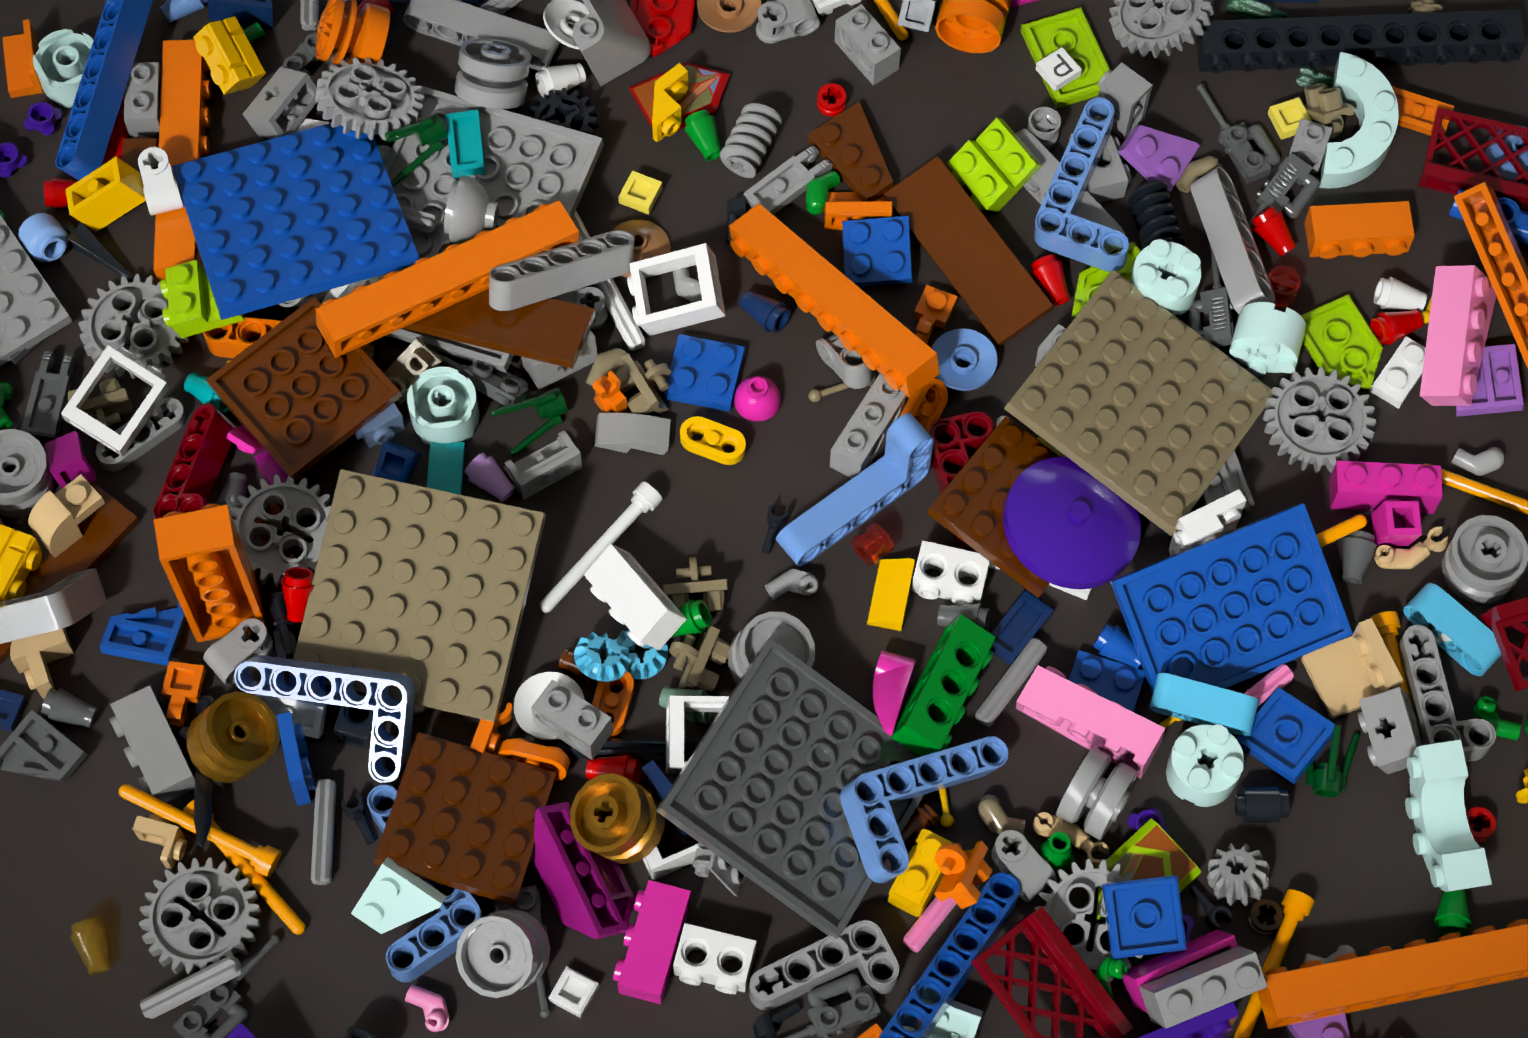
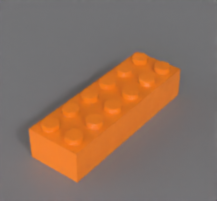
M210 504L203 506L197 511L188 513L170 512L164 515L163 518L153 519L159 559L197 643L223 638L246 619H258L267 628L261 591L228 505Z

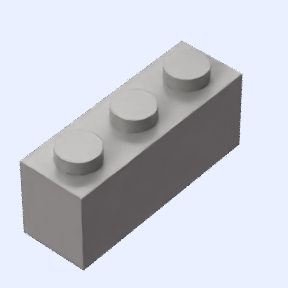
M150 685L111 703L110 705L115 716L109 718L118 738L125 735L129 746L123 748L132 768L139 765L143 776L137 779L143 792L167 803L194 790L195 778Z
M1237 946L1139 986L1150 1021L1167 1029L1267 987L1256 952Z

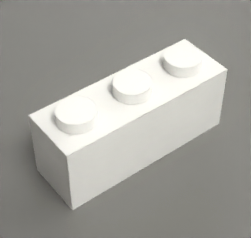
M610 544L584 573V576L593 585L590 591L599 600L609 604L611 607L609 610L610 615L630 629L627 633L628 636L641 647L648 645L660 650L687 620L629 552L613 544Z

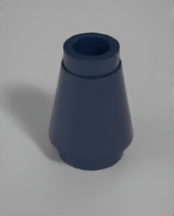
M747 290L740 299L739 306L767 332L773 331L778 333L789 321L790 310L786 308L784 302L752 290Z

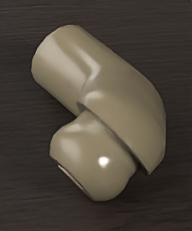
M1206 156L1192 161L1187 165L1175 185L1180 191L1188 193L1191 190L1190 184L1195 182L1200 176L1209 173L1218 166L1222 168L1223 166L1218 163V159L1214 156Z
M615 348L598 354L585 383L593 386L596 380L603 375L607 376L610 370L613 372L617 371L623 366L620 358L627 353L622 349Z
M986 795L981 799L978 811L989 831L1001 834L1006 830H1015L1024 835V819L1007 817L999 804V799L994 795Z

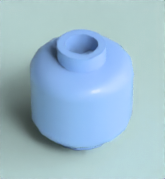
M34 214L28 217L19 228L18 238L20 244L36 261L42 263L54 261L63 255L68 246L69 240L66 239L68 236L66 230L50 214Z

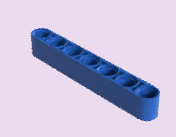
M106 0L55 161L58 169L78 181L102 165L153 0Z
M997 873L988 880L980 892L981 895L978 902L969 907L878 1038H927L974 971L975 967L971 961L992 945L1013 914L1020 893V884L1013 875ZM978 920L985 921L988 924L981 923ZM960 946H965L970 950L962 949ZM942 973H948L952 977L945 976ZM922 999L931 1000L934 1004L926 1003ZM903 1026L912 1027L916 1031L906 1030Z

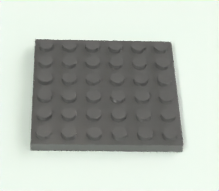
M769 638L758 651L656 811L823 933L837 939L841 936L873 882L865 872L841 805V790L846 784L864 773L920 756L892 739L891 735L884 731L879 718L773 639ZM920 769L922 777L929 781L927 772ZM889 778L891 787L898 791L896 782ZM857 787L858 795L866 801L865 792ZM924 795L890 805L900 834ZM870 822L872 832L879 835L877 826ZM882 856V861L884 863L886 857Z

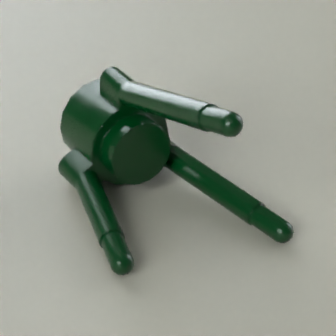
M435 114L421 122L386 132V140L382 138L375 140L377 146L415 134L422 147L425 145L429 146L427 150L391 180L392 187H395L400 181L405 179L433 153L444 149L441 141L447 139L448 136L438 115Z
M558 388L536 397L525 399V401L507 406H499L491 411L492 416H498L534 406L539 419L546 418L548 420L510 451L511 455L515 456L550 428L562 423L560 416L567 413L568 409L565 399Z
M1334 726L1329 763H1319L1318 769L1314 770L1312 762L1306 770V785L1312 786L1313 794L1321 797L1335 798L1340 797L1341 791L1346 790V779L1360 738L1359 733L1355 732L1353 734L1340 771V766L1337 765L1341 726Z

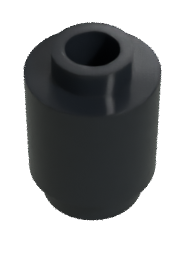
M1278 786L1242 787L1241 793L1235 794L1236 816H1241L1243 823L1279 822L1280 819H1287L1290 809L1288 791L1279 790Z

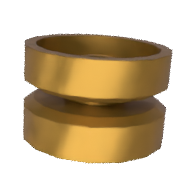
M238 691L219 697L191 722L187 732V750L192 763L203 775L215 781L226 783L245 779L275 754L280 742L278 721L273 710L264 700L255 695Z
M611 773L598 775L586 782L579 790L570 809V826L575 839L585 849L609 860L626 864L635 863L645 858L659 844L665 828V817L656 811L661 801L651 790L636 784L626 777Z

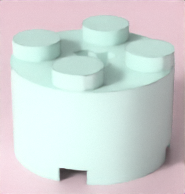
M69 29L58 30L44 37L38 44L39 49L36 55L34 54L33 65L43 91L62 108H71L73 106L93 43V39L89 35L73 33V30Z
M1162 239L1154 240L1136 257L1130 282L1138 288L1144 297L1164 307L1174 316L1178 314L1180 316L1186 313L1194 302L1201 279L1200 258L1188 248L1178 243L1166 242Z
M1269 302L1247 304L1243 307L1242 313L1238 317L1229 353L1237 361L1247 366L1246 370L1254 376H1264L1266 372L1293 373L1299 358L1306 328L1304 319L1294 310L1287 307L1285 312L1275 310L1276 304Z
M435 367L420 374V378L408 390L407 404L413 428L425 444L430 445V441L451 443L462 442L472 438L479 421V407L472 381L451 367Z
M1197 725L1185 730L1175 741L1167 762L1166 777L1170 788L1176 796L1182 800L1186 799L1195 803L1194 805L1209 807L1223 802L1234 790L1243 771L1244 755L1242 748L1236 738L1223 725Z

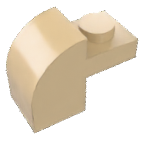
M80 474L56 494H53L50 490L45 493L33 507L29 515L28 524L35 537L56 558L83 537L77 525L104 505L105 502L99 493Z
M65 628L14 640L10 647L11 661L19 674L24 672L30 690L37 689L43 699H45L50 688L55 689L47 664L74 654Z

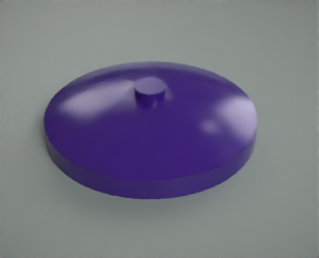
M1068 457L1045 459L1025 469L1011 486L1004 501L1003 527L1012 551L1026 568L1051 584L1069 589H1090L1107 584L1125 570L1138 549L1141 536L1138 511Z

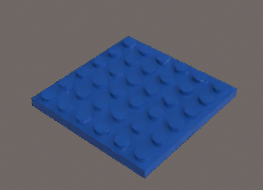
M332 123L172 166L221 320L411 267L419 260V255L375 139L370 140L368 135L364 133L359 138H356L355 131L353 130L344 134V126L340 125L333 128L331 127Z

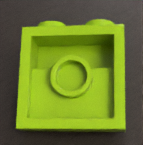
M996 118L975 141L968 140L947 163L953 170L951 174L961 187L967 186L972 192L970 198L978 209L999 212L1042 167L1038 159L1001 118Z
M197 260L165 269L166 279L160 281V287L163 296L168 299V307L163 308V318L169 328L172 327L181 338L245 320L244 314L221 320L204 266Z

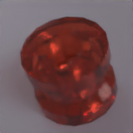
M1277 266L1270 271L1268 278L1275 295V307L1282 308L1294 302L1301 279L1295 269L1289 266Z
M875 522L866 527V532L863 535H856L851 539L853 549L869 566H874L879 562V557L883 553L889 554L895 547L888 533Z

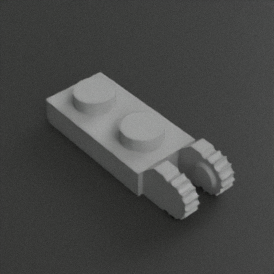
M810 146L796 157L792 156L745 191L744 199L752 208L757 204H761L774 215L805 192L811 180L831 171L833 164L826 159L808 171L806 167L815 161L820 153L815 146Z

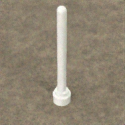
M641 482L633 491L634 496L631 498V505L540 602L541 611L545 613L552 611L584 576V573L610 544H613L642 512L653 511L663 500L661 495L651 485Z

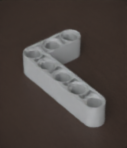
M96 568L72 574L43 592L0 602V644L68 627L107 603Z

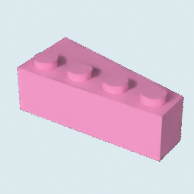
M1475 265L1436 266L1420 389V397L1432 406H1471L1473 395L1477 391V378L1496 294L1489 278Z
M1037 665L1016 701V709L1088 750H1091L1093 746L1110 755L1111 763L1115 765L1123 762L1139 771L1137 777L1141 779L1162 743L1165 728L1124 708L1116 702L1097 695L1094 690L1080 683L1077 685L1065 679L1066 676L1062 672L1051 666H1047L1045 669Z

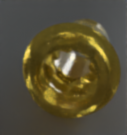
M99 917L73 924L70 927L72 931L70 939L87 967L88 974L96 975L109 970L111 967L108 960L106 925H101Z

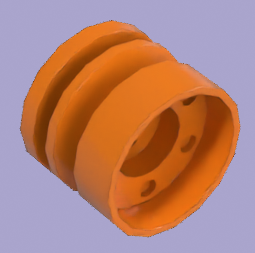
M329 0L320 17L317 28L316 58L321 61H327L331 55L332 63L339 65L340 60H343L346 53H348V64H352L354 57L360 63H365V59L369 57L372 64H377L381 59L390 23L389 9L372 3H366L359 15H357L356 0H347L345 5L344 0Z
M943 0L935 26L937 35L944 43L960 51L969 53L993 51L1000 45L1011 0Z

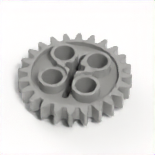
M1113 0L1115 7L1110 8L1112 18L1109 21L1116 40H1119L1123 48L1128 46L1131 54L1139 49L1141 57H1145L1149 51H1152L1154 58H1157L1160 51L1165 50L1166 55L1170 56L1171 49L1174 47L1179 51H1183L1182 43L1185 41L1194 44L1195 42L1192 37L1194 34L1204 35L1202 26L1211 24L1209 16L1214 14L1212 7L1214 0Z
M354 57L352 64L340 60V68L331 64L329 72H322L321 79L317 80L315 102H318L317 110L323 111V119H332L331 127L333 128L340 125L344 126V134L353 130L355 131L356 138H359L364 133L368 135L370 140L374 139L375 134H379L383 140H386V132L418 122V118H421L424 95H421L422 87L415 86L416 78H406V70L396 72V64L385 67L381 59L377 64H372L369 57L365 59V63H360Z
M139 274L135 275L131 283H128L126 277L122 276L121 285L116 286L112 281H109V291L105 292L98 288L97 292L100 297L98 300L88 298L87 301L91 309H83L81 311L84 321L79 322V327L83 332L80 334V339L83 345H85L84 349L87 355L92 356L94 364L108 345L115 350L119 346L127 350L130 345L128 351L137 357L134 361L145 369L148 365H151L162 371L161 362L166 361L173 364L174 361L171 354H182L183 350L179 343L189 342L188 337L181 338L172 327L169 328L166 325L163 314L156 318H150L155 313H162L163 308L168 307V299L162 294L160 282L155 286V281L151 275L146 279L145 283L141 282ZM123 306H130L127 310L119 311ZM119 334V337L116 339L108 340L110 336ZM144 342H152L147 347H140ZM112 361L105 372L108 373L115 367L117 376L121 377L125 369ZM130 373L131 378L135 379L136 376Z
M1308 367L1305 369L1303 377L1294 371L1290 381L1282 378L1279 388L1273 387L1271 391L1274 396L1267 399L1265 407L1267 410H1265L1263 420L1268 423L1265 426L1264 433L1273 434L1269 441L1270 445H1281L1277 453L1278 456L1286 453L1291 455L1288 464L1291 465L1298 459L1302 461L1301 470L1303 471L1307 468L1308 464H1313L1315 473H1319L1322 465H1326L1328 471L1332 473L1336 461H1349V459L1351 461H1358L1360 452L1365 453L1367 451L1368 442H1371L1375 433L1372 429L1376 424V419L1370 418L1375 408L1373 406H1365L1370 396H1359L1358 392L1361 385L1357 384L1350 387L1348 385L1350 376L1347 375L1341 381L1338 380L1337 370H1333L1330 377L1325 376L1323 367L1319 368L1317 375H1313ZM1296 400L1305 401L1309 406H1301ZM1330 403H1337L1343 409H1336ZM1295 431H1304L1309 437H1301ZM1330 434H1338L1343 440H1336Z
M275 475L273 485H268L262 478L260 479L262 489L258 491L249 485L250 497L246 498L238 495V502L242 507H231L230 512L237 519L234 520L254 575L260 572L261 584H265L269 577H273L275 587H279L281 579L285 576V571L289 568L304 567L312 570L314 574L331 506L326 507L331 501L330 495L325 494L318 497L320 493V486L318 484L310 490L307 489V478H303L298 485L294 484V479L288 476L286 483H281L279 476ZM273 503H279L284 507L282 512L277 515H270L265 510ZM310 515L315 517L317 520L311 527L306 528L298 524V521L303 516ZM262 519L267 524L255 523V520ZM285 526L290 527L291 533L285 532L283 536H279L277 529L283 530ZM265 534L270 537V541L266 545L259 547L252 544L255 536ZM302 538H312L313 542H305ZM296 546L303 550L301 556L295 559L287 558L284 555L290 547Z
M193 858L190 869H186L182 862H178L179 873L174 875L166 869L164 870L167 878L165 883L158 880L153 881L158 891L157 893H145V897L151 905L140 907V911L149 918L140 921L139 925L142 930L149 931L142 936L145 944H152L149 952L153 957L161 954L159 962L163 967L172 962L171 969L175 974H178L185 966L186 973L190 976L195 973L197 968L202 970L228 956L234 957L236 952L244 955L248 954L243 943L245 941H256L254 934L249 930L261 927L259 920L252 917L260 914L261 908L258 904H251L258 899V895L255 890L248 891L251 883L248 878L240 880L242 874L238 868H235L228 874L229 866L225 861L215 869L212 858L207 859L204 867H201L197 859ZM196 887H207L205 895L201 898H190L192 890ZM181 898L199 915L204 916L206 914L211 924L225 931L226 935L221 937L201 919L195 920L191 912L182 905L175 903V900ZM227 907L235 908L231 918L227 920L218 919L222 909ZM171 916H183L178 926L173 928L166 927V922ZM199 937H211L209 945L205 948H194V943Z
M1090 859L1085 860L1083 870H1080L1078 865L1072 862L1071 874L1068 875L1062 869L1057 870L1061 879L1059 883L1050 879L1046 881L1052 889L1050 894L1039 892V896L1047 901L1043 908L1062 933L1064 928L1071 923H1076L1082 928V939L1079 943L1071 945L1090 970L1095 969V972L1103 959L1111 956V952L1104 950L1100 945L1101 934L1108 930L1103 889L1098 906V915L1104 917L1103 924L1097 923L1095 926L1093 950L1090 952L1086 950L1091 925L1084 920L1085 914H1092L1094 894L1097 886L1102 887V884L1129 881L1134 874L1128 872L1123 877L1119 876L1121 865L1117 863L1111 871H1107V864L1104 859H1101L1097 869L1093 868ZM1075 887H1083L1089 894L1087 904L1081 908L1073 907L1069 901L1070 891ZM1128 957L1122 958L1127 962L1128 969H1130L1131 964Z

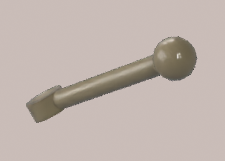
M873 373V379H872L871 383H870L868 386L872 385V384L874 383V381H875V374H874V373ZM841 383L820 391L813 389L809 392L808 397L810 401L818 402L821 397L850 387L845 385V383Z

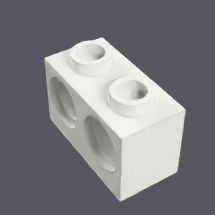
M922 540L911 591L918 593L919 596L926 599L942 598L951 600L955 605L980 604L990 561L980 553ZM928 569H936L941 573V575L938 577H930L925 573V571ZM967 576L974 579L975 583L965 585L959 579Z
M684 923L673 964L674 975L679 976L680 981L690 985H700L701 982L715 985L716 990L727 994H736L737 991L746 992L756 953V940ZM699 950L706 955V958L701 963L693 964L686 959V956L691 951ZM735 959L742 964V967L739 971L730 973L722 968V964L726 960Z

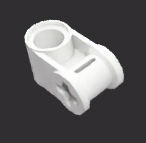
M157 147L145 149L138 158V165L150 215L153 216L184 208L177 180L174 177L166 152Z

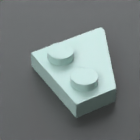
M387 857L351 914L380 934H383L438 909L447 896L409 870L398 866L391 858Z

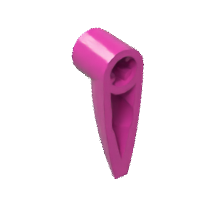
M882 650L874 674L873 702L884 731L892 736L911 683L916 659Z

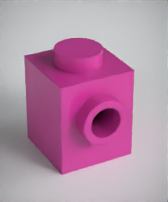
M1388 499L1383 501L1371 513L1373 535L1375 536L1374 543L1377 547L1381 545L1409 546L1422 535L1419 501Z

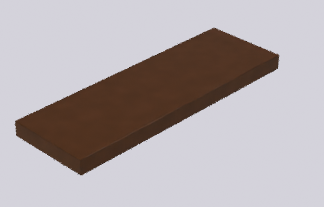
M938 156L884 193L886 200L892 201V208L899 217L909 216L911 233L999 348L1054 309L1046 295Z
M489 289L403 328L573 369L596 314L595 308L552 298L510 311H499L489 305Z
M94 482L89 483L103 498L105 504L77 525L83 537L56 558L36 538L41 548L42 559L35 571L30 570L25 580L26 589L23 596L43 592L72 574L95 568L139 523L138 517ZM12 641L0 644V664L10 655Z

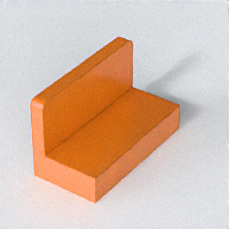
M30 19L23 20L24 34L2 37L8 92L11 98L43 93V88L33 65V56L38 51V41Z
M828 192L827 202H825L824 206L825 230H843L842 221L892 217V201H887L884 195L876 201L863 202L855 192Z

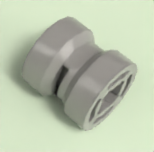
M1039 107L1031 112L1027 130L1049 151L1057 144L1061 117L1053 108Z

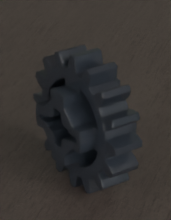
M562 88L560 95H555L554 91L550 90V98L544 99L539 96L537 98L539 107L530 106L529 108L531 118L594 136L595 132L593 129L599 128L595 106H591L587 96L581 99L578 90H575L571 95H567L566 88Z

